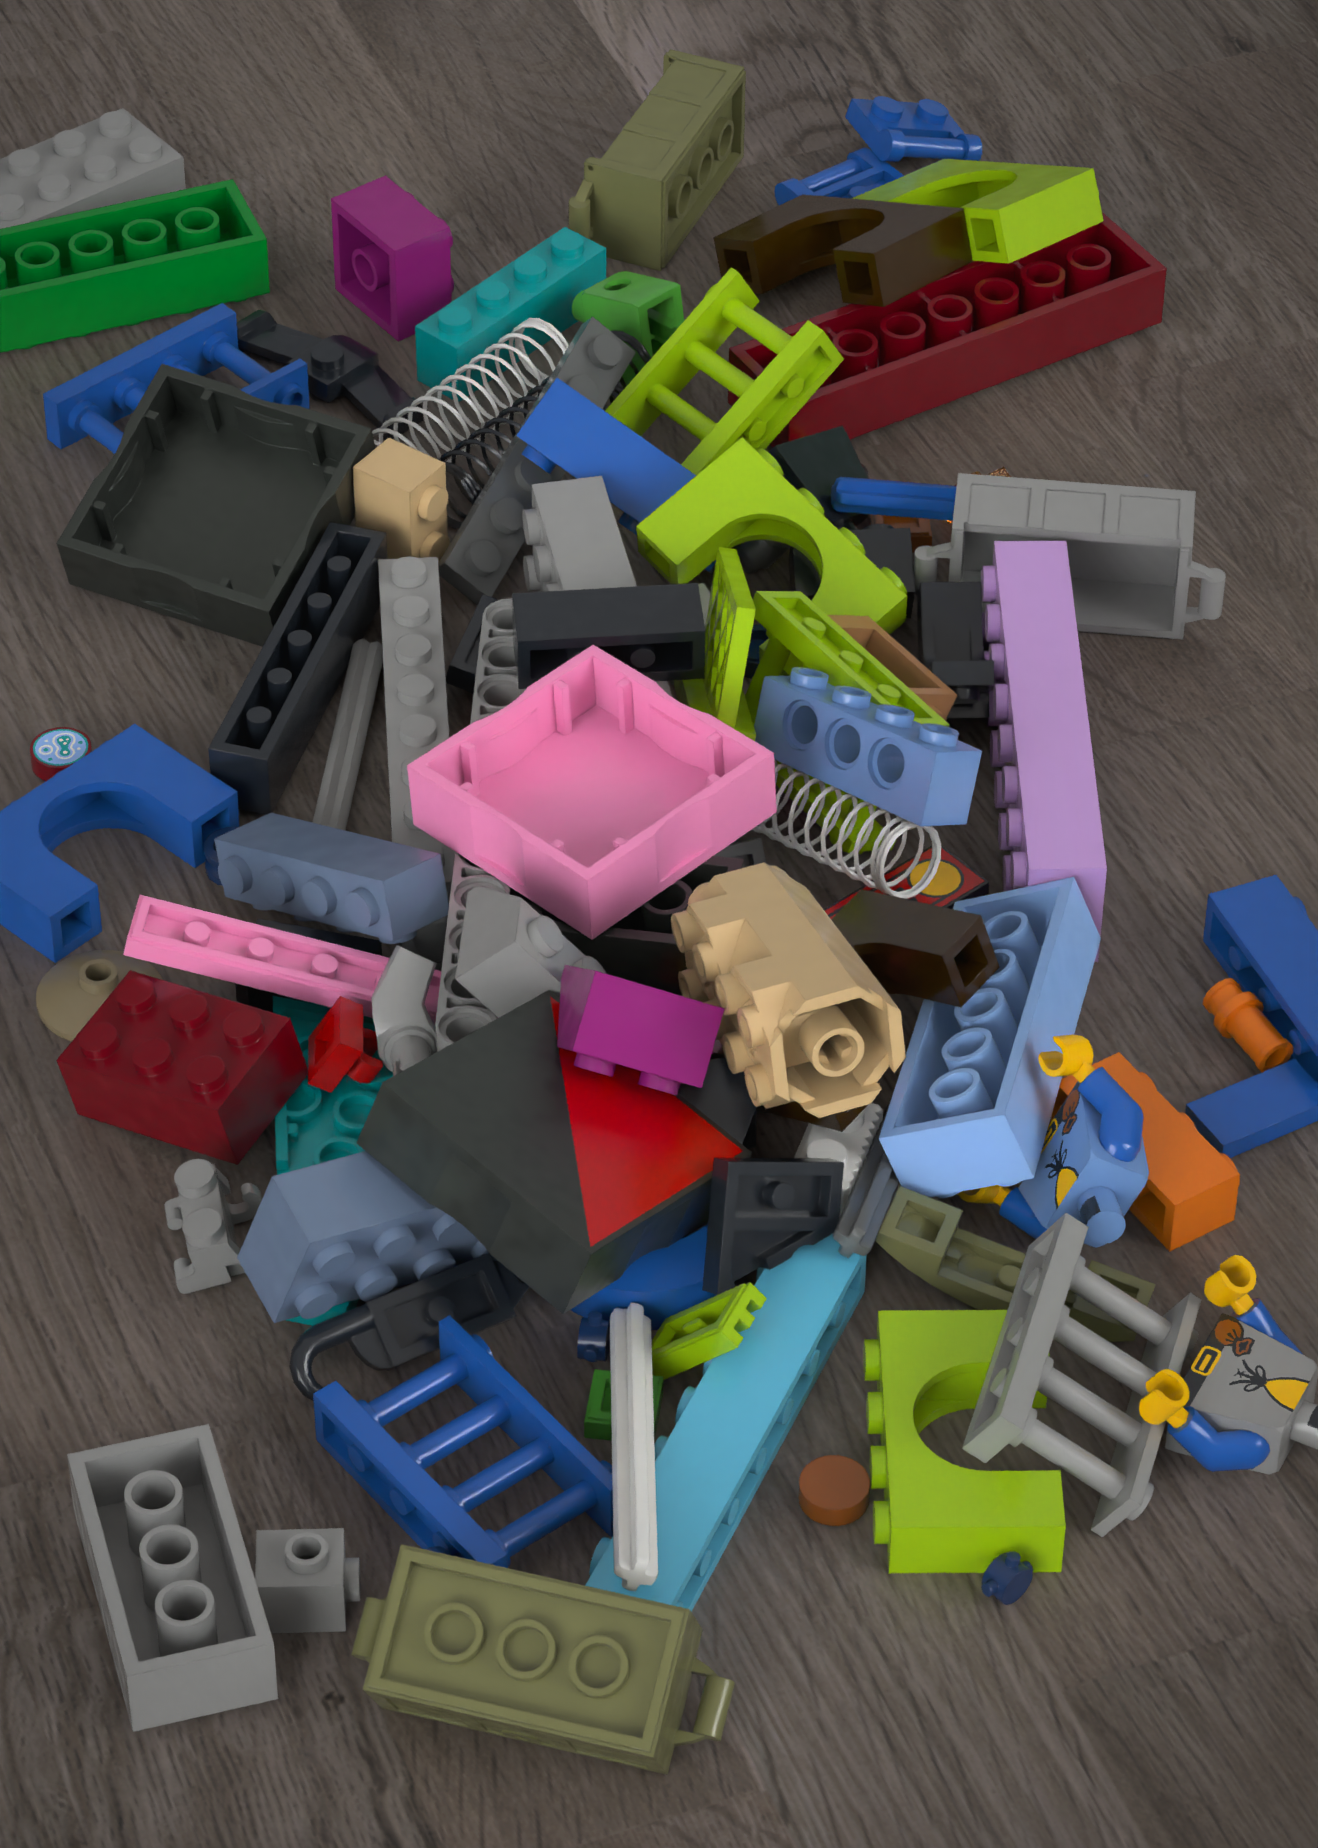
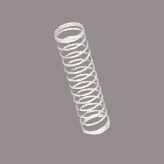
M529 318L513 329L512 333L501 337L497 344L486 348L483 354L477 355L470 360L469 364L458 368L454 375L443 379L439 386L429 389L425 396L414 400L410 407L400 410L395 418H390L383 423L381 428L373 430V437L379 434V442L374 440L375 445L379 446L383 443V434L389 433L394 435L396 441L400 442V438L409 447L429 455L416 437L413 428L415 427L431 443L439 460L441 453L437 444L448 452L454 450L456 446L452 434L461 441L466 439L450 425L444 414L443 406L449 409L460 421L467 439L470 436L467 424L475 430L480 429L465 415L458 402L457 394L467 401L476 412L481 428L485 425L481 413L490 420L495 418L488 414L479 404L473 393L471 383L481 390L490 401L496 418L499 415L496 403L504 409L508 408V406L503 404L493 393L485 373L495 379L505 391L510 407L514 403L511 394L518 399L523 397L508 384L501 371L499 362L510 369L519 380L524 396L528 393L526 384L532 388L536 387L521 372L515 361L513 351L518 354L526 370L538 380L539 386L544 379L549 377L542 373L528 357L522 339L529 341L537 347L548 360L552 372L555 370L556 367L547 351L534 339L522 335L525 328H536L544 331L555 340L562 349L563 355L569 346L568 342L558 329L540 318ZM509 340V345L503 344L505 341ZM500 349L509 350L512 365L499 358ZM495 350V356L489 353ZM486 359L495 360L499 377L485 368ZM481 360L480 366L474 365L476 362ZM472 369L480 370L485 388L475 380L470 379ZM466 371V377L460 374ZM457 380L466 381L471 399L456 389ZM452 381V387L445 386ZM442 391L452 392L457 410L441 400ZM437 392V398L431 395ZM428 401L437 402L440 416L444 423L433 413L427 411ZM423 402V409L416 407L418 404ZM413 412L423 413L429 433L417 423L412 422ZM408 413V420L405 418H401L403 415ZM428 416L437 422L447 434L452 449L444 445L436 436L429 423ZM394 423L393 430L387 428ZM398 423L408 424L411 437L417 448L409 439L398 433Z
M774 760L775 784L778 771L787 767L789 778L783 782L776 794L777 812L760 823L759 826L753 828L755 832L763 833L771 840L780 841L788 848L797 849L802 855L813 857L819 863L829 865L835 871L846 873L851 879L862 881L868 887L879 889L885 895L909 899L918 895L929 885L937 872L941 860V841L938 831L933 826L921 827L899 816L891 820L890 812L881 808L875 812L873 807L875 805L866 801L858 804L857 797L849 793L842 796L840 789L833 786L826 788L824 782L816 778L809 780L807 774L801 771L793 772L792 767L783 763L778 765L777 760ZM803 775L805 785L799 790L792 802L788 820L778 826L777 814L788 801L793 789V780ZM819 783L821 793L815 798L808 811L805 826L794 834L793 822L805 806L809 796V787ZM788 785V789L784 796V799L778 806L779 799L783 791L785 790L786 786ZM835 790L837 802L832 805L824 819L821 835L810 842L809 829L820 816L825 803V795ZM804 793V797L801 801V804L798 810L795 812L796 805L799 799L801 798L802 794ZM852 798L854 808L847 815L841 826L837 843L826 849L825 837L836 824L841 811V803ZM820 801V804H819L818 809H817V811H816V813H815V816H814V817L812 818V820H811L812 813H813L814 809L816 808L818 802ZM868 806L870 817L865 821L857 835L854 850L843 857L842 844L852 832L857 820V812L861 808ZM835 809H836V812H835L834 817H833V819H832V821H831V824L828 826V822H829V820H830L832 814L834 813V811H835ZM885 814L886 826L881 830L874 842L871 858L859 865L858 852L870 836L874 819ZM772 819V828H767L765 823ZM851 820L850 825H849V827H848V829H847V832L844 834L845 828L847 827L849 821ZM901 822V824H899L895 829H893L890 832V828L894 824ZM788 826L789 835L783 836L781 830ZM917 827L920 840L913 863L903 875L894 881L886 883L884 873L889 871L900 858L906 844L907 831ZM924 828L929 833L932 841V857L927 871L911 889L900 892L891 890L890 887L897 885L907 878L917 865L923 852ZM867 829V831H866V833H865V836H864L863 840L861 841V838H862V836H863L865 830ZM804 834L805 843L799 844L797 838ZM902 835V842L895 857L884 868L889 849L896 839ZM821 841V851H814L813 846ZM837 849L838 858L832 860L829 854ZM854 856V867L848 868L845 862ZM871 864V874L865 876L862 869Z

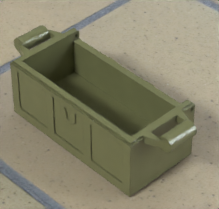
M672 49L666 52L663 61V76L649 92L644 102L629 122L626 123L602 158L589 157L585 160L584 179L577 195L571 197L568 201L569 229L605 247L606 258L658 271L665 268L744 157L746 71H744V67Z
M403 1544L400 1546L387 1597L383 1599L366 1597L351 1654L353 1657L370 1663L363 1691L383 1709L668 1775L674 1746L692 1744L704 1739L721 1741L735 1685L734 1681L719 1677L709 1666L696 1658L703 1629L690 1609ZM696 1674L705 1676L706 1679L693 1732L691 1733L679 1730L692 1675Z

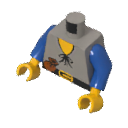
M1233 1255L1221 1263L1220 1271L1208 1277L1204 1286V1293L1211 1303L1220 1307L1231 1305L1234 1312L1231 1316L1224 1313L1221 1314L1184 1379L1170 1369H1163L1146 1382L1148 1394L1139 1402V1413L1143 1420L1150 1424L1159 1425L1167 1421L1165 1449L1193 1456L1209 1471L1251 1470L1270 1475L1279 1472L1295 1442L1318 1450V1405L1314 1404L1318 1366L1314 1360L1305 1356L1287 1337L1259 1298L1251 1299L1247 1294L1253 1290L1256 1284V1273L1252 1264L1246 1258L1239 1255Z

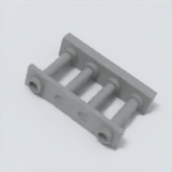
M1065 1213L1028 1246L962 1449L982 1462L987 1463L1008 1444L1013 1447L1018 1446L1020 1443L1024 1444L1101 1493L1091 1531L1103 1537L1124 1519L1127 1518L1133 1521L1139 1517L1153 1495L1154 1485L1149 1482L1166 1421L1159 1425L1144 1421L1139 1413V1402L1148 1394L1146 1382L1159 1371L1170 1369L1180 1375L1183 1362L1192 1352L1198 1339L1199 1333L1193 1327L1201 1299L1189 1293L1165 1315H1159L1085 1267L1086 1260L1080 1253L1089 1227L1068 1213ZM1071 1290L1147 1339L1141 1362L1069 1317L1070 1309L1064 1305L1068 1291ZM1055 1340L1130 1388L1132 1393L1126 1413L1053 1367V1358L1048 1356L1052 1341ZM1039 1391L1117 1441L1111 1464L1108 1465L1036 1419L1037 1410L1032 1408L1036 1392Z

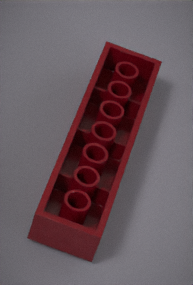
M1102 212L1103 222L1009 264L973 261L885 307L849 304L807 319L826 333L844 360L770 445L774 447L775 445L839 426L844 427L851 440L1162 322L1167 268ZM807 320L785 327L782 330L790 336H794ZM756 339L729 348V362L754 380L777 356L776 353ZM728 390V403L733 406L739 397Z

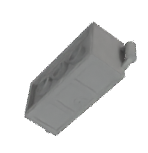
M958 473L951 542L933 547L920 546L914 552L915 595H917L921 582H937L938 558L950 559L948 582H981L982 566L993 564L994 541H1066L1077 631L1182 640L1185 623L1201 619L1214 620L1221 616L1226 574L1219 568H1208L1191 560L1196 491ZM1190 577L1201 578L1198 607H1187ZM982 602V612H985L986 604H990V602Z

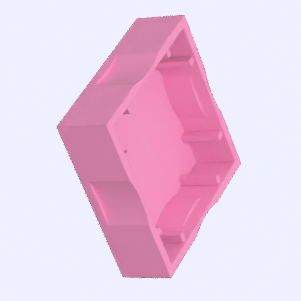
M591 645L528 686L516 700L503 709L471 723L407 765L413 825L591 940L777 812L774 752L712 715L677 701L668 695L655 681L595 645Z

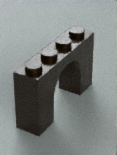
M802 194L713 237L721 278L732 267L741 274L754 293L764 294L806 272L836 264L843 303L885 307L973 262L964 209Z
M861 889L831 919L888 994H905L962 1007L1000 968L981 915ZM715 1040L710 1060L725 1057L723 1046L719 1040ZM796 1101L768 1109L761 1105L756 1109L843 1132L868 1105L818 1118L805 1111L800 1103Z

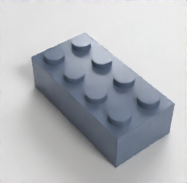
M367 1151L272 1176L237 1259L272 1321L277 1323L298 1316L304 1319L315 1318L324 1314L335 1305L359 1298L366 1302L386 1295L394 1288L418 1282L489 1252L462 1224L439 1208L429 1204ZM491 1255L492 1260L498 1261L496 1258H494V1257Z

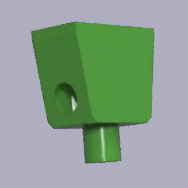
M629 271L618 272L579 292L572 303V315L582 323H585L593 316L610 331H623L635 337L646 348L652 358L684 321L680 284ZM623 341L636 352L632 361L640 372L645 366L644 361L631 345ZM628 365L622 375L626 385L636 376L630 365Z

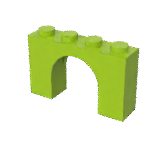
M942 159L851 198L963 208L972 261L1009 264L1103 222L1094 168Z
M743 437L636 526L638 552L670 584H688L716 560L718 547L732 548L753 540H773L796 548L812 562L819 574L821 583L811 601L827 615L869 616L889 635L906 621L907 590L900 578L889 568L883 567L879 569L865 556L866 552L862 543L849 529L842 527L838 530L824 516L823 507L811 492L805 488L797 490L783 477V470L777 460L764 449L756 451ZM769 638L759 646V661L762 658ZM790 652L780 676H790L792 668L801 667L803 662Z
M1007 1310L878 1311L877 1339H864V1381H877L878 1392H867V1434H880L881 1446H870L871 1489H884V1501H873L874 1544H887L889 1573H985L995 1558L1009 1551L1019 1553L1021 1562H1030L1033 1567V1573L1062 1571L1066 1522L1061 1470L983 1471L968 1469L952 1464L936 1455L924 1444L919 1436L920 1432L928 1424L941 1416L955 1411L975 1409ZM1037 1391L1032 1408H1046L1047 1397Z

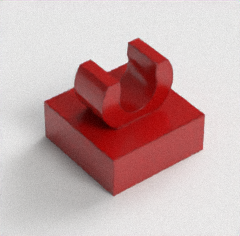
M340 996L309 1036V1085L332 1093L346 1074L357 1082L368 1084L371 1083L382 1069L383 1061L372 1057L378 1050L376 1032L363 1028L362 1004Z

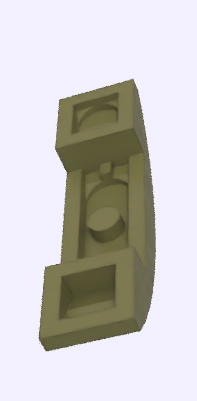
M899 1186L878 1232L876 1242L908 1270L944 1293L979 1310H1008L1026 1254L958 1228L963 1210ZM1091 1260L1088 1267L1089 1270L1145 1306H1148L1156 1284ZM1071 1290L1068 1291L1064 1305L1070 1309L1069 1317L1109 1342L1135 1340L1136 1332Z

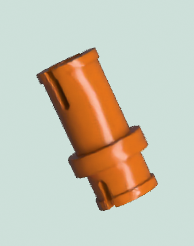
M1233 978L1219 981L1206 993L1202 1004L1209 1013L1215 1016L1213 1024L1217 1031L1227 1039L1233 1038L1255 1062L1256 1067L1261 1072L1281 1065L1290 1059L1293 1054V1045L1277 1031L1275 1026L1262 1013L1263 1004L1254 993L1250 991L1243 992L1240 985Z

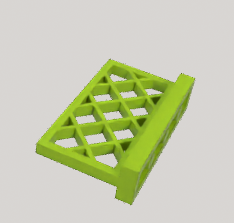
M718 547L705 622V679L674 680V687L679 702L712 715L755 741L756 732L742 686L756 608L737 549Z

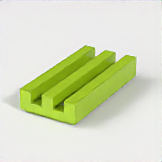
M751 1282L743 1283L666 1318L652 1339V1375L663 1376L665 1380L738 1348L743 1340L739 1332L750 1328L755 1319L751 1312L761 1309L767 1298Z

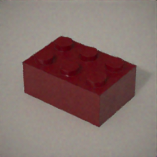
M131 970L56 1060L78 1115L236 1165L240 1163L308 1075V1068L289 1017Z

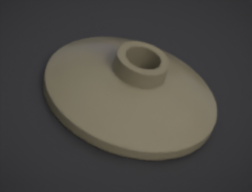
M94 950L79 953L57 963L43 976L36 992L37 1012L43 1024L51 1032L72 1042L130 970L163 979L156 968L149 962L125 956L123 951Z

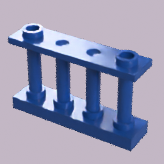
M223 303L43 393L47 439L63 449L90 435L114 454L121 443L124 432L112 423L134 412L161 364L200 376H205L224 366L249 384L240 389L245 393L277 404L297 405L310 409L307 363L300 358L273 373L265 369L238 349L236 312Z
M450 1315L438 1321L440 1361L368 1403L362 1399L356 1401L337 1381L313 1393L316 1440L421 1549L426 1550L429 1547L441 1546L447 1549L452 1556L508 1568L511 1564L510 1557L584 1512L610 1537H613L612 1465L605 1460L598 1461L494 1359L490 1348L477 1334L470 1335ZM455 1384L477 1404L476 1407L411 1445L406 1442L398 1444L383 1428V1426ZM497 1426L520 1447L454 1488L448 1485L440 1486L425 1471L426 1468ZM540 1469H543L564 1490L497 1532L491 1529L483 1530L467 1514Z

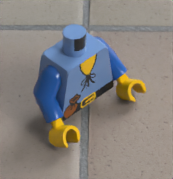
M1073 1034L1053 1036L1054 1042L1061 1048L1063 1054L1058 1051L1041 1052L1038 1060L1042 1070L1052 1077L1073 1075L1078 1082L1048 1126L1034 1178L1021 1181L1016 1184L1017 1187L1013 1190L1009 1189V1186L995 1185L962 1191L958 1195L966 1202L999 1205L1000 1216L1034 1239L1043 1234L1062 1215L1068 1213L1089 1227L1084 1244L1097 1248L1117 1240L1124 1233L1126 1228L1124 1216L1147 1183L1149 1169L1142 1137L1144 1116L1141 1107L1103 1067L1095 1070L1091 1066L1094 1055L1089 1040L1083 1036Z

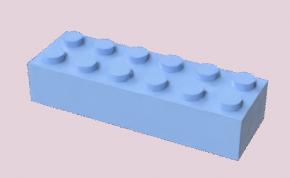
M1074 877L955 902L954 910L982 916L1000 968L962 1007L927 999L923 1000L906 1052V1058L903 1061L879 1136V1141L902 1187L928 1197L948 1198L962 1191L995 1185L1003 1187L1012 1186L1023 1180L1034 1178L1062 1076L1052 1077L1047 1075L1042 1070L1038 1057L1041 1052L1058 1051L1063 1054L1061 1048L1054 1042L1053 1036L1074 1035L1101 940Z

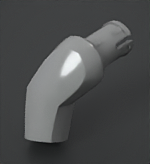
M396 945L371 997L378 1053L383 1064L393 1072V1076L437 1052L435 1025L425 1006L429 985L437 963Z

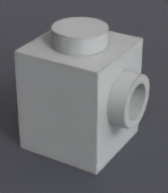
M344 1528L256 1530L255 1581L270 1632L346 1631V1602L360 1601V1558H346Z

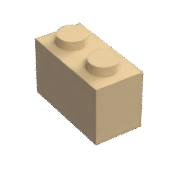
M387 438L353 466L356 527L387 533L388 559H399L407 556L417 558L438 557L439 563L450 544L447 533L448 492L446 490L445 462L392 438Z

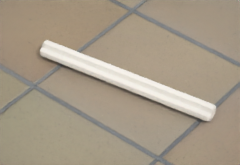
M631 1302L627 1309L615 1308L610 1316L614 1573L622 1578L623 1588L629 1591H636L639 1585H652L656 1581L658 1576L651 1319L644 1316V1307L642 1305Z

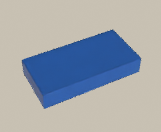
M1293 1059L1187 1103L1185 1114L1193 1121L1197 1131L1219 1153H1224L1229 1158H1232L1318 1121V1083L1296 1059Z

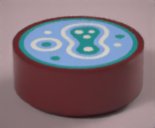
M69 727L52 728L38 734L30 745L33 772L44 781L49 780L59 771L66 769L92 752L89 737L82 731Z

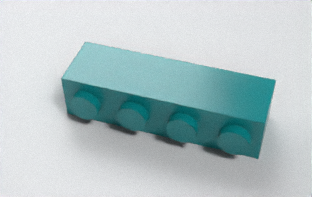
M564 227L415 326L417 381L430 388L439 386L443 379L454 375L458 368L469 364L472 358L483 354L486 348L497 344L501 337L512 333L515 327L529 318H540L552 324L561 333L578 322L572 315V303L579 292L606 279V248ZM525 328L522 335L534 339L541 346L553 339L544 331L536 328ZM522 339L527 355L538 349L529 341ZM509 340L505 341L503 344L509 345ZM500 349L499 358L512 365L509 350ZM493 350L489 354L495 356V350ZM513 351L515 361L518 363L520 361L518 354ZM486 359L485 368L499 376L495 360ZM481 360L476 362L474 365L480 366ZM499 362L501 371L503 373L508 368L501 362ZM472 369L470 379L484 386L480 370ZM464 371L460 375L466 377V371ZM485 373L487 382L493 380L491 376ZM457 380L456 389L468 397L469 392L466 381ZM452 381L445 386L452 387ZM471 383L472 390L474 393L478 390V388ZM442 391L443 395L453 400L451 391ZM457 394L458 402L462 401L463 398Z

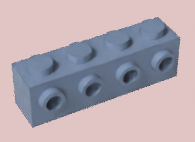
M275 813L264 815L214 839L219 862L218 875L224 888L225 897L250 903L257 910L284 912L294 915V918L298 921H318L336 926V929L340 932H359L378 937L380 942L386 944L409 941L417 935L418 929L448 915L449 902L440 853Z

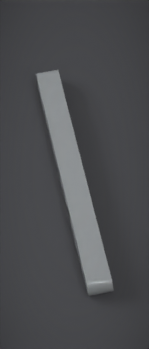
M512 598L495 601L484 610L470 724L503 709L526 690L518 689L513 647ZM455 852L435 1022L437 1052L498 1018L455 979L468 892L477 886L516 896L517 892L457 852Z

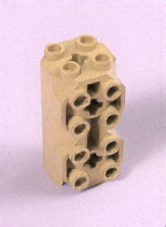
M763 862L713 876L710 882L696 887L688 899V907L685 911L672 914L671 926L679 950L682 953L685 952L687 967L686 970L679 971L678 974L682 996L724 1008L716 1040H719L723 1046L724 1055L731 1072L736 1074L744 1071L747 1090L756 1107L763 1105L768 1109L796 1101L800 1103L805 1111L818 1118H822L872 1103L882 1090L878 1081L885 1071L890 1067L895 1073L906 1058L901 1010L807 887L790 878L779 867L770 866Z

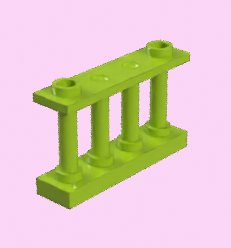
M731 267L720 281L707 291L704 299L610 404L605 412L639 436L645 433L661 413L665 414L701 440L699 445L681 464L693 474L698 475L742 437L756 451L759 449L765 450L840 365L844 358L826 333L809 320L794 336H790L754 311V307L760 302L741 274ZM737 327L777 354L755 380L715 353ZM699 370L739 397L718 423H715L678 396Z
M756 591L753 597L756 608L754 619L767 630L766 635L769 641L745 694L753 725L755 724L764 676H780L790 652H792L803 662L802 667L828 674V683L833 686H850L863 689L871 693L870 702L874 704L900 706L915 713L913 721L920 724L929 723L949 727L950 724L801 591ZM787 767L778 771L776 785L779 788L789 778ZM803 775L793 780V789L789 796L793 801L799 790L805 785ZM824 782L826 788L831 786ZM819 783L809 787V796L803 808V811L807 814L815 798L821 793ZM788 785L786 786L785 790L783 791L785 794H786V792H787ZM835 790L825 795L823 809L816 820V823L821 828L832 805L837 802ZM840 790L842 796L847 794L846 792ZM804 793L802 794L801 798L797 803L798 806H800L801 801L804 797ZM852 798L841 803V811L836 824L828 833L833 845L837 843L843 822L854 808ZM857 798L858 804L864 802L862 799ZM820 801L818 802L816 808L814 809L811 818H813V817L815 816V813H816V811H817V809H818V806H819V804H820ZM868 806L861 808L857 812V820L851 834L842 844V851L850 853L854 850L857 835L865 821L870 817ZM835 809L834 813L832 814V816H831V818H830V820H829V822H828V826L831 824V821H832V819H833V817H834V814H835V812H836V809ZM875 819L870 836L858 854L873 850L874 842L883 829ZM851 820L849 821L847 827L845 828L844 834L847 832V829H848V827H849V825H850ZM867 829L865 830V832H864V834H863V836H862V838H861V841L863 840ZM896 841L893 843V845L891 846V848H890L889 850H892V849H893V847H894Z

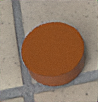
M827 1455L812 1460L803 1468L799 1477L798 1499L802 1511L813 1521L829 1526L850 1524L858 1520L869 1506L870 1478L866 1469L857 1461L845 1456Z

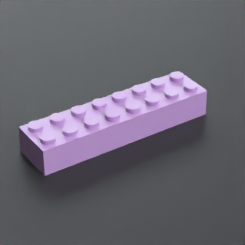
M994 541L993 564L982 566L981 570L982 602H990V604H986L985 612H982L983 648H989V651H984L985 660H994L993 690L989 692V718H986L987 727H997L998 730H991L990 763L991 767H1002V771H995L994 803L995 808H1006V813H999V850H1010L1011 854L1003 856V891L1074 877L1101 936L1107 865L1067 542ZM1099 947L1094 962H1098Z

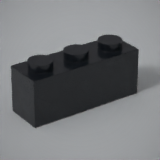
M698 583L512 593L513 647L518 689H527L528 686L591 645H595L653 681L705 679L706 631Z

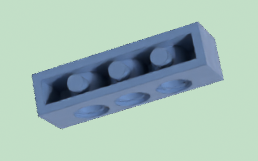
M794 667L791 670L790 676H764L754 724L756 732L755 742L774 752V760L921 827L967 824L982 750L959 741V732L943 725L920 724L913 721L915 715L913 711L895 705L874 704L870 702L871 693L850 686H833L828 683V674L815 669Z

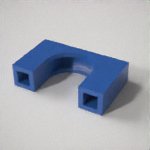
M133 724L66 769L59 771L52 778L23 797L11 802L0 811V925L52 962H58L101 933L102 923L98 885L55 856L52 852L57 846L77 834L103 828L127 829L151 838L192 867L197 868L206 861L204 842L211 833L224 827H240L237 791L138 725Z

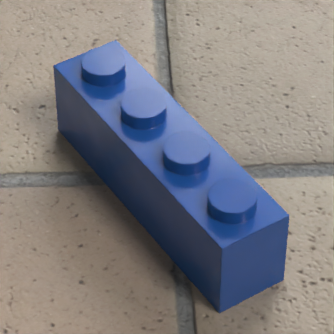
M559 378L555 379L516 435L528 444L521 454L549 474L557 465L576 479L602 476L610 503L623 511L617 522L636 536V526L696 476ZM716 560L705 568L710 574L715 570Z
M1277 875L1208 894L1203 935L1204 943L1229 978H1233L1240 985L1243 992L1250 991L1259 998L1263 1004L1262 1013L1275 1026L1277 1031L1293 1045V1054L1288 1061L1296 1059L1318 1083V930L1308 918L1303 902L1297 896L1293 897Z

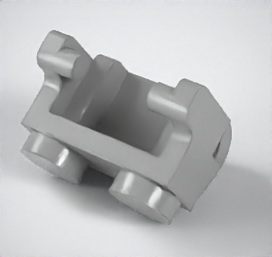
M204 1159L189 1160L179 1166L174 1175L179 1197L170 1199L164 1204L167 1226L171 1230L182 1228L186 1238L188 1254L192 1262L191 1264L187 1258H179L173 1263L177 1288L182 1294L232 1282L231 1276L245 1273L237 1259L240 1248L236 1243L234 1224L253 1219L262 1201L259 1188L252 1183H245L241 1186L244 1202L238 1204L228 1203L225 1195L231 1194L228 1179L216 1168L215 1163L211 1164Z

